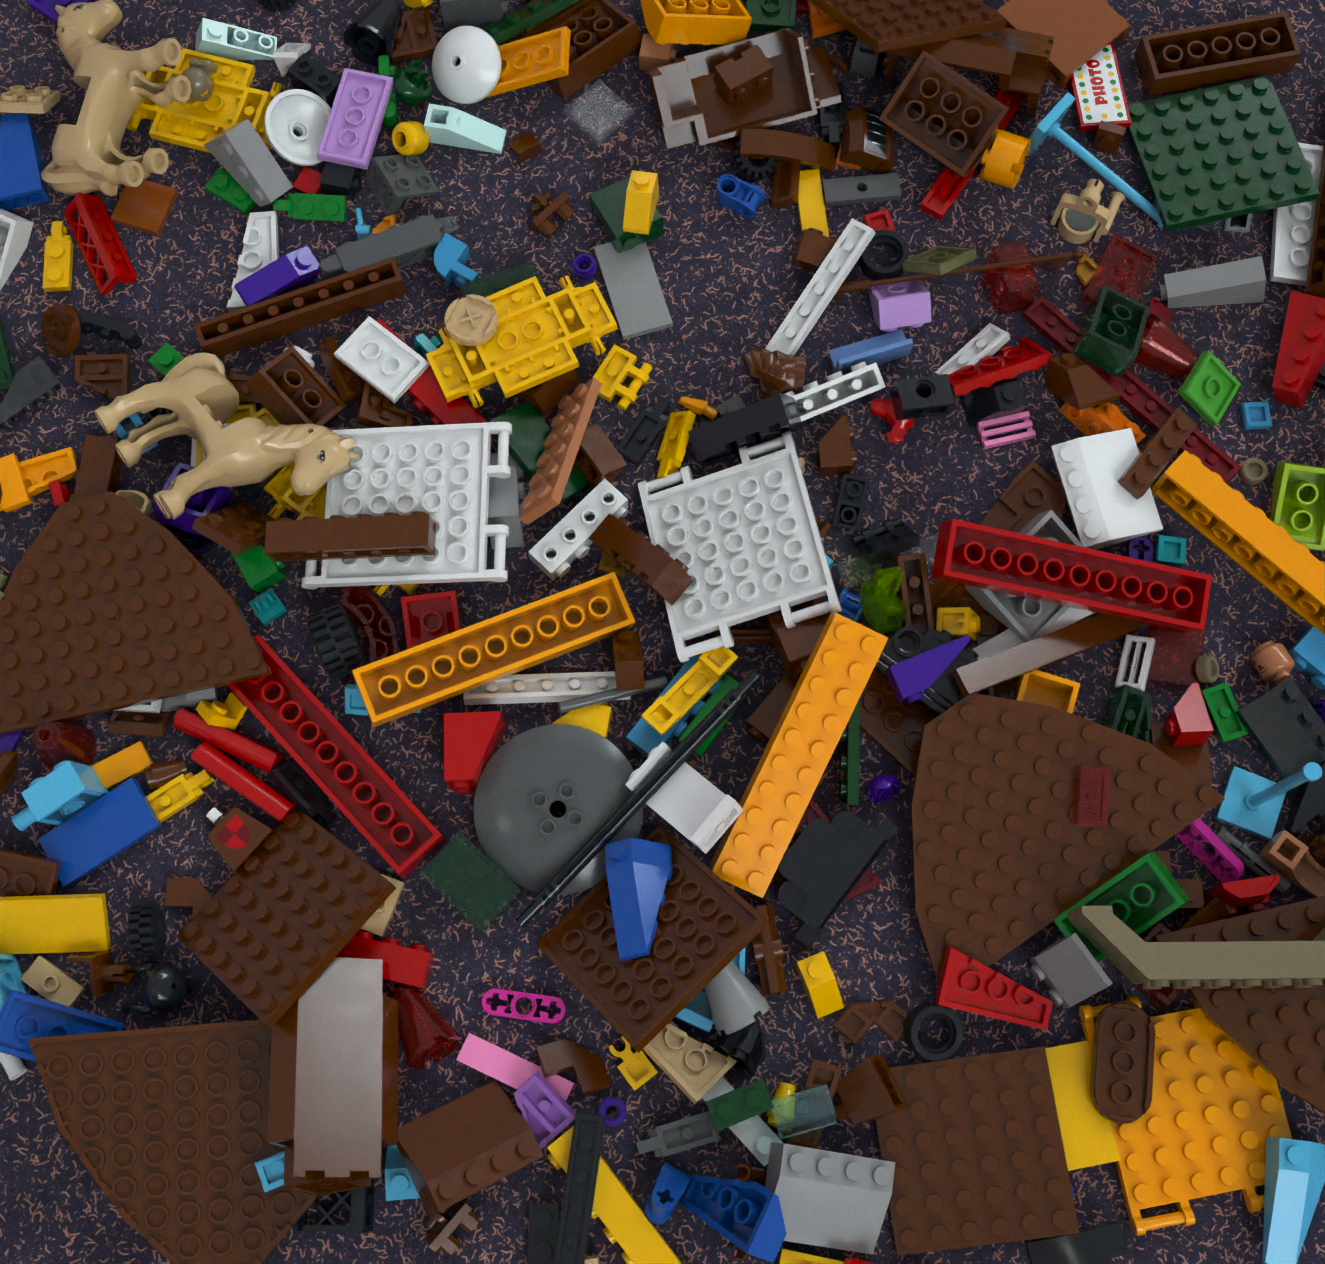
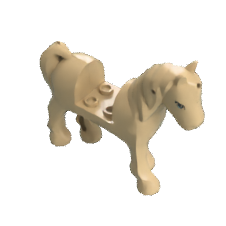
M98 0L96 2L72 3L67 7L55 5V9L59 14L56 35L59 40L60 50L74 70V82L86 89L87 92L77 124H59L57 126L51 146L53 160L40 173L41 178L55 191L69 196H76L77 193L87 194L100 190L105 195L114 196L117 195L118 185L120 184L128 187H138L143 179L149 177L150 173L163 174L169 165L168 154L164 149L148 148L143 155L129 157L123 154L120 147L127 124L144 97L150 99L159 107L164 108L173 101L185 102L190 98L192 91L191 82L186 76L173 75L166 82L154 84L141 71L155 72L163 65L175 66L181 60V45L177 39L165 38L149 48L138 51H124L108 43H102L105 36L122 20V12L116 2L113 0Z
M196 353L188 356L174 366L161 382L146 384L134 392L124 396H117L108 406H102L94 410L96 418L107 434L115 431L123 419L139 411L143 414L158 407L173 411L169 414L157 415L144 426L131 430L127 439L114 444L117 453L128 468L139 462L141 454L148 447L162 439L186 434L198 440L206 457L205 460L192 470L172 479L167 490L153 494L156 504L167 519L172 517L175 520L183 514L188 499L197 492L219 486L230 488L259 483L268 478L276 469L295 463L290 477L292 490L299 496L312 495L327 481L347 470L351 460L360 458L358 454L349 451L356 444L354 438H342L325 426L310 423L272 426L266 425L256 417H248L224 427L222 423L228 420L238 407L239 393L226 378L223 362L215 354Z

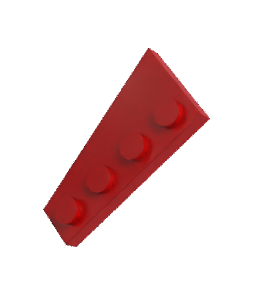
M947 945L935 1004L1047 1031L1053 1005L1052 1001Z

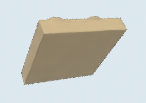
M22 85L11 86L8 92L0 94V113L45 114L60 102V91L50 90L48 86H38L34 90H27Z

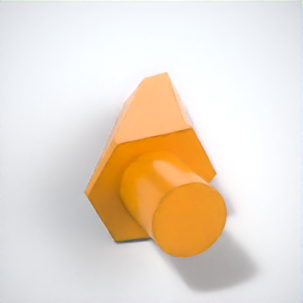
M681 396L678 401L684 407L700 416L703 414L711 420L718 413L717 410L707 405L708 401Z

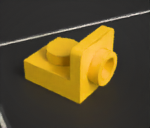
M970 607L938 608L936 630L941 632L944 629L954 637L968 635L970 641L976 640V633H979L981 623L979 616Z
M232 692L224 704L219 701H213L212 703L200 700L196 707V711L208 725L232 730L236 729L247 710V706Z

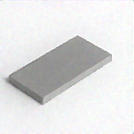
M611 242L595 246L594 252L622 339L626 340L673 327L646 242L619 254Z

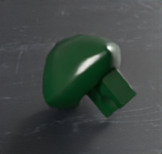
M412 60L407 68L399 67L395 74V92L400 102L408 107L419 106L433 95L431 85L426 80L429 72L427 70H419V66L422 64L420 60Z

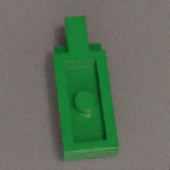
M305 193L288 194V200H274L273 210L287 211V218H294L295 220L346 222L347 196Z

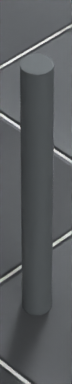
M662 676L644 681L645 689L617 691L614 688L558 702L559 712L564 713L664 688L668 685L667 678Z

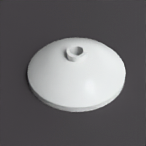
M459 26L447 32L438 42L432 58L433 79L439 91L453 102L473 104L486 98L495 88L501 73V55L494 39L484 30L474 26ZM458 58L461 60L459 66L456 65Z
M291 89L278 94L269 103L264 115V129L270 145L282 158L296 165L313 166L324 162L318 160L317 152L331 107L321 97L307 90ZM293 130H297L300 133V137L296 136Z

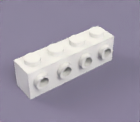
M865 361L850 367L851 373L842 375V372L839 371L827 376L828 382L819 385L817 381L803 386L804 392L794 395L792 390L785 393V395L795 399L802 422L885 388L886 386L877 363L875 362L867 366Z
M604 478L528 551L530 560L552 581L558 576L562 578L571 569L570 564L576 558L582 559L589 552V546L593 543L589 537L609 513L617 519L620 516L624 518L627 515L628 499Z

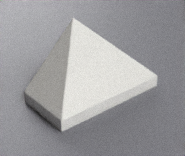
M285 43L273 52V58L282 77L288 73L287 70L303 53L306 54L311 49V43Z

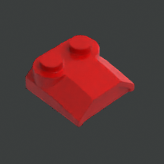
M456 590L401 597L407 649L461 629L459 601Z
M1276 874L1218 884L1205 890L1207 901L1210 902L1215 897L1220 898L1231 915L1237 914V908L1247 907L1248 912L1266 909L1265 903L1271 902L1269 893L1280 881V876Z

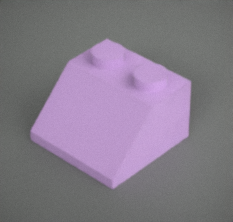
M920 279L872 286V289L868 290L874 320L880 330L893 332L898 330V327L909 326L917 328L923 326L924 323L932 322L930 291Z

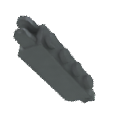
M433 214L422 215L405 224L393 225L388 230L370 233L365 238L357 241L345 242L340 247L335 248L337 254L320 261L323 278L327 280L393 257L398 269L434 257L435 249L445 233L451 236L459 234L456 219L454 216L435 219Z

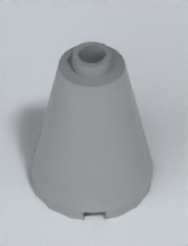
M733 961L704 988L715 1029L720 1036L723 1031L728 1035L748 1026L755 1021L754 1015L758 1011L763 1016L770 1008L767 1000Z

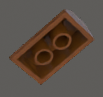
M290 346L258 370L245 385L275 419L284 425L310 423L325 426L347 406L293 346Z

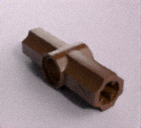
M773 904L755 906L753 908L765 917L769 923L751 941L752 950H754L755 955L753 956L754 963L758 967L762 996L787 992L785 972L782 961H784L781 937L777 933Z

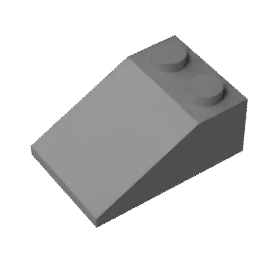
M1076 933L1055 941L1029 960L1033 965L1030 967L1032 974L1039 982L1044 981L1050 989L1048 995L1058 1007L1062 1005L1064 1009L1074 1006L1113 984Z

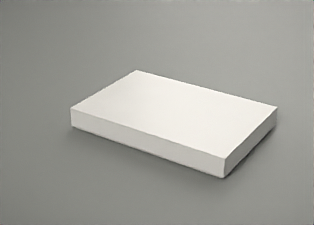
M370 316L334 353L338 360L394 404L430 366L426 359Z

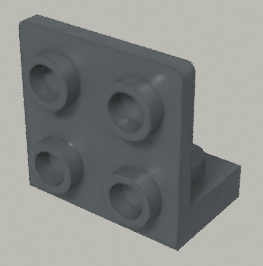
M399 154L374 157L364 177L386 216L397 215L404 199L436 195L439 191L418 155L405 156Z

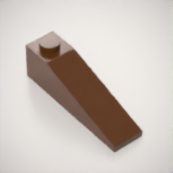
M925 553L892 556L895 586L903 627H914L924 636L928 631L934 630Z

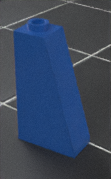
M11 113L1 116L0 208L9 211L50 201L47 182L41 178L40 174L44 170L35 122L29 113Z

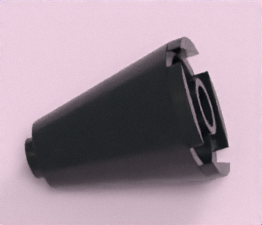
M379 0L347 27L344 32V43L346 47L348 44L353 50L351 54L363 63L377 66L380 55H388L389 59L391 58L402 16V7L397 0Z

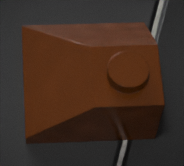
M1063 353L1061 356L1049 358L1044 387L1077 410L1120 399V394L1090 366L1078 359L1076 355Z

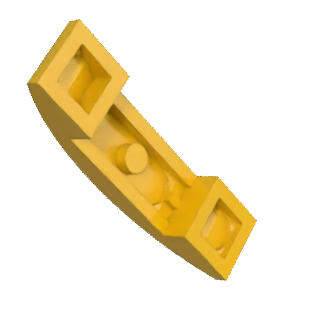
M725 646L703 653L698 661L663 696H660L641 717L662 736L711 690L735 663L738 656L729 648H725Z

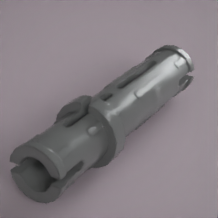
M1220 826L1214 832L1242 861L1243 865L1256 876L1264 877L1269 875L1257 867L1254 862L1271 875L1279 874L1280 881L1274 887L1278 894H1283L1289 888L1292 881L1250 849L1249 843L1245 840L1240 841L1227 831L1224 826ZM1230 843H1232V844L1235 845L1238 849H1240L1243 853H1245V854L1248 856V858H1246V857H1245L1244 855H1242L1238 850H1236L1234 847H1232V846L1230 845Z

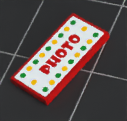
M1112 41L1073 72L1069 80L1071 95L1076 98L1073 104L1079 132L1098 131L1101 120L1129 128L1131 125V118Z

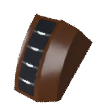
M861 106L846 113L840 153L841 162L851 163L875 171L878 174H887L894 167V136L891 127L879 120L881 113Z

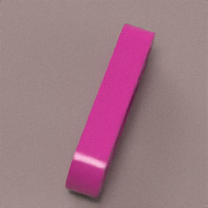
M1200 818L1189 824L1191 826L1190 829L1183 828L1175 834L1221 882L1237 881L1244 873L1242 861ZM1199 834L1201 837L1196 840L1195 838ZM1202 843L1211 844L1214 847L1215 853H1207L1202 848ZM1221 856L1222 859L1217 862L1216 859ZM1231 867L1233 871L1228 872L1225 868Z
M494 988L488 990L482 998L483 1009L493 1016L555 1024L560 1022L566 1014L564 1002L554 996ZM494 994H499V999L509 1001L508 995H514L510 1005L511 1013H506L507 1006H498L497 1010L493 1011L492 1005L488 1004V999H492ZM521 998H528L532 1002V1010L526 1015H521L516 1010V1003ZM537 999H542L541 1006L549 1007L551 1002H556V1007L561 1009L560 1014H555L554 1019H550L549 1013L539 1011L540 1017H534L538 1007Z

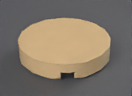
M475 294L466 295L465 298L454 300L447 308L444 317L446 330L452 340L460 345L470 347L481 345L490 340L496 333L499 324L497 311L492 302L483 296Z

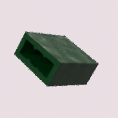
M630 177L589 194L592 212L618 254L664 234L663 217L657 207L649 235L623 232L626 190Z
M763 1078L704 1102L713 1127L717 1132L774 1108Z

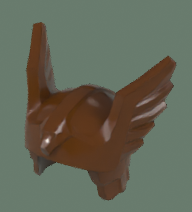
M755 348L749 349L750 355L745 354L743 356L751 379L760 382V390L765 399L777 393L798 390L804 385L806 357H794L777 350L771 353L764 349L758 350Z

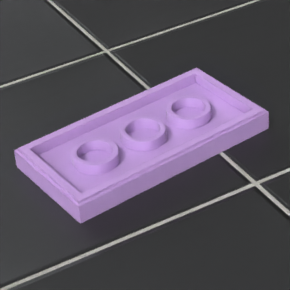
M344 68L317 152L318 160L368 169L394 86L393 77Z

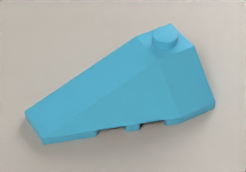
M1266 1137L1263 1263L1297 1264L1325 1183V1144Z

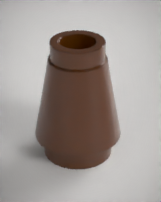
M184 759L154 763L144 769L150 790L159 789L181 774H188Z

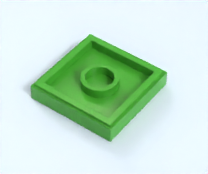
M1208 350L1201 353L1178 393L1208 424L1214 426L1219 423L1241 383Z

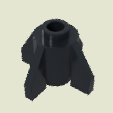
M753 1022L728 1035L724 1034L715 1051L737 1060L735 1064L743 1066L749 1074L755 1075L758 1066L762 1065L766 1056L764 1033L760 1030L761 1026Z

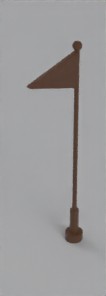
M1076 248L1073 252L958 268L943 275L917 274L876 281L865 279L844 282L832 300L841 299L842 293L872 289V286L1029 263L1048 272L1055 273L1071 258H1082L1084 251L1081 248Z

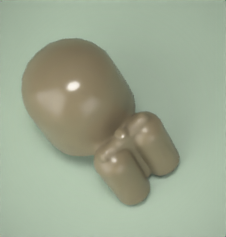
M193 58L189 62L190 67L185 69L181 75L186 76L191 82L192 91L190 98L196 101H207L214 89L211 74H215L218 71V67L210 60L202 62Z

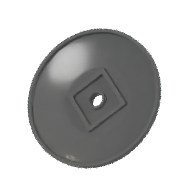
M566 724L544 725L532 728L513 737L496 751L480 776L475 791L474 824L478 839L486 856L509 880L528 890L539 892L633 793L625 785L634 771L624 754L609 740L591 730ZM554 801H562L566 805V813L560 818H556L550 813V806ZM643 806L607 844L631 837L638 839L643 820ZM605 846L559 895L573 894L595 887L607 875Z

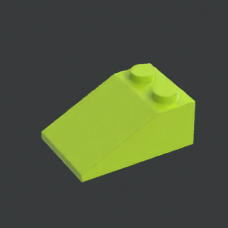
M1278 461L1273 482L1271 521L1276 525L1282 526L1297 543L1305 545L1308 549L1325 551V467Z

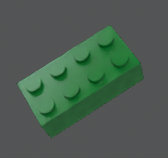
M1151 852L1053 920L1065 937L1076 933L1099 963L1106 957L1068 920V912L1080 906H1112L1113 914L1139 936L1189 902L1190 899L1156 853Z

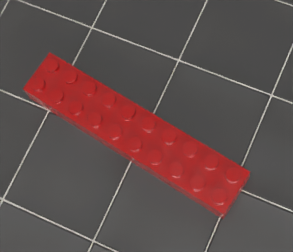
M956 519L940 523L931 578L1185 632L1205 629L1212 575Z
M257 634L254 640L258 643L262 651L261 654L266 664L269 665L272 675L227 685L398 875L404 879L442 845L446 839Z

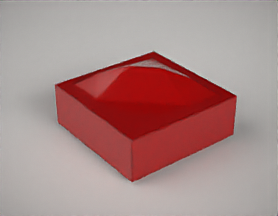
M59 480L49 482L54 506L58 508L61 503L69 502L70 491Z

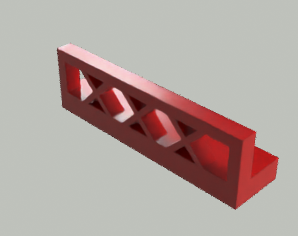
M77 193L63 213L100 294H109L117 283H134L138 277L101 197ZM77 210L79 211L78 221L74 215ZM86 229L88 231V242L85 239ZM95 248L98 253L97 263L95 261ZM105 270L109 277V279L106 282L104 280Z

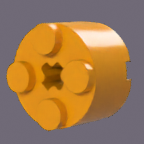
M997 129L991 139L993 144L991 150L986 149L982 157L981 164H983L979 178L1013 189L1025 166L1023 163L1025 156L1029 154L1031 140Z

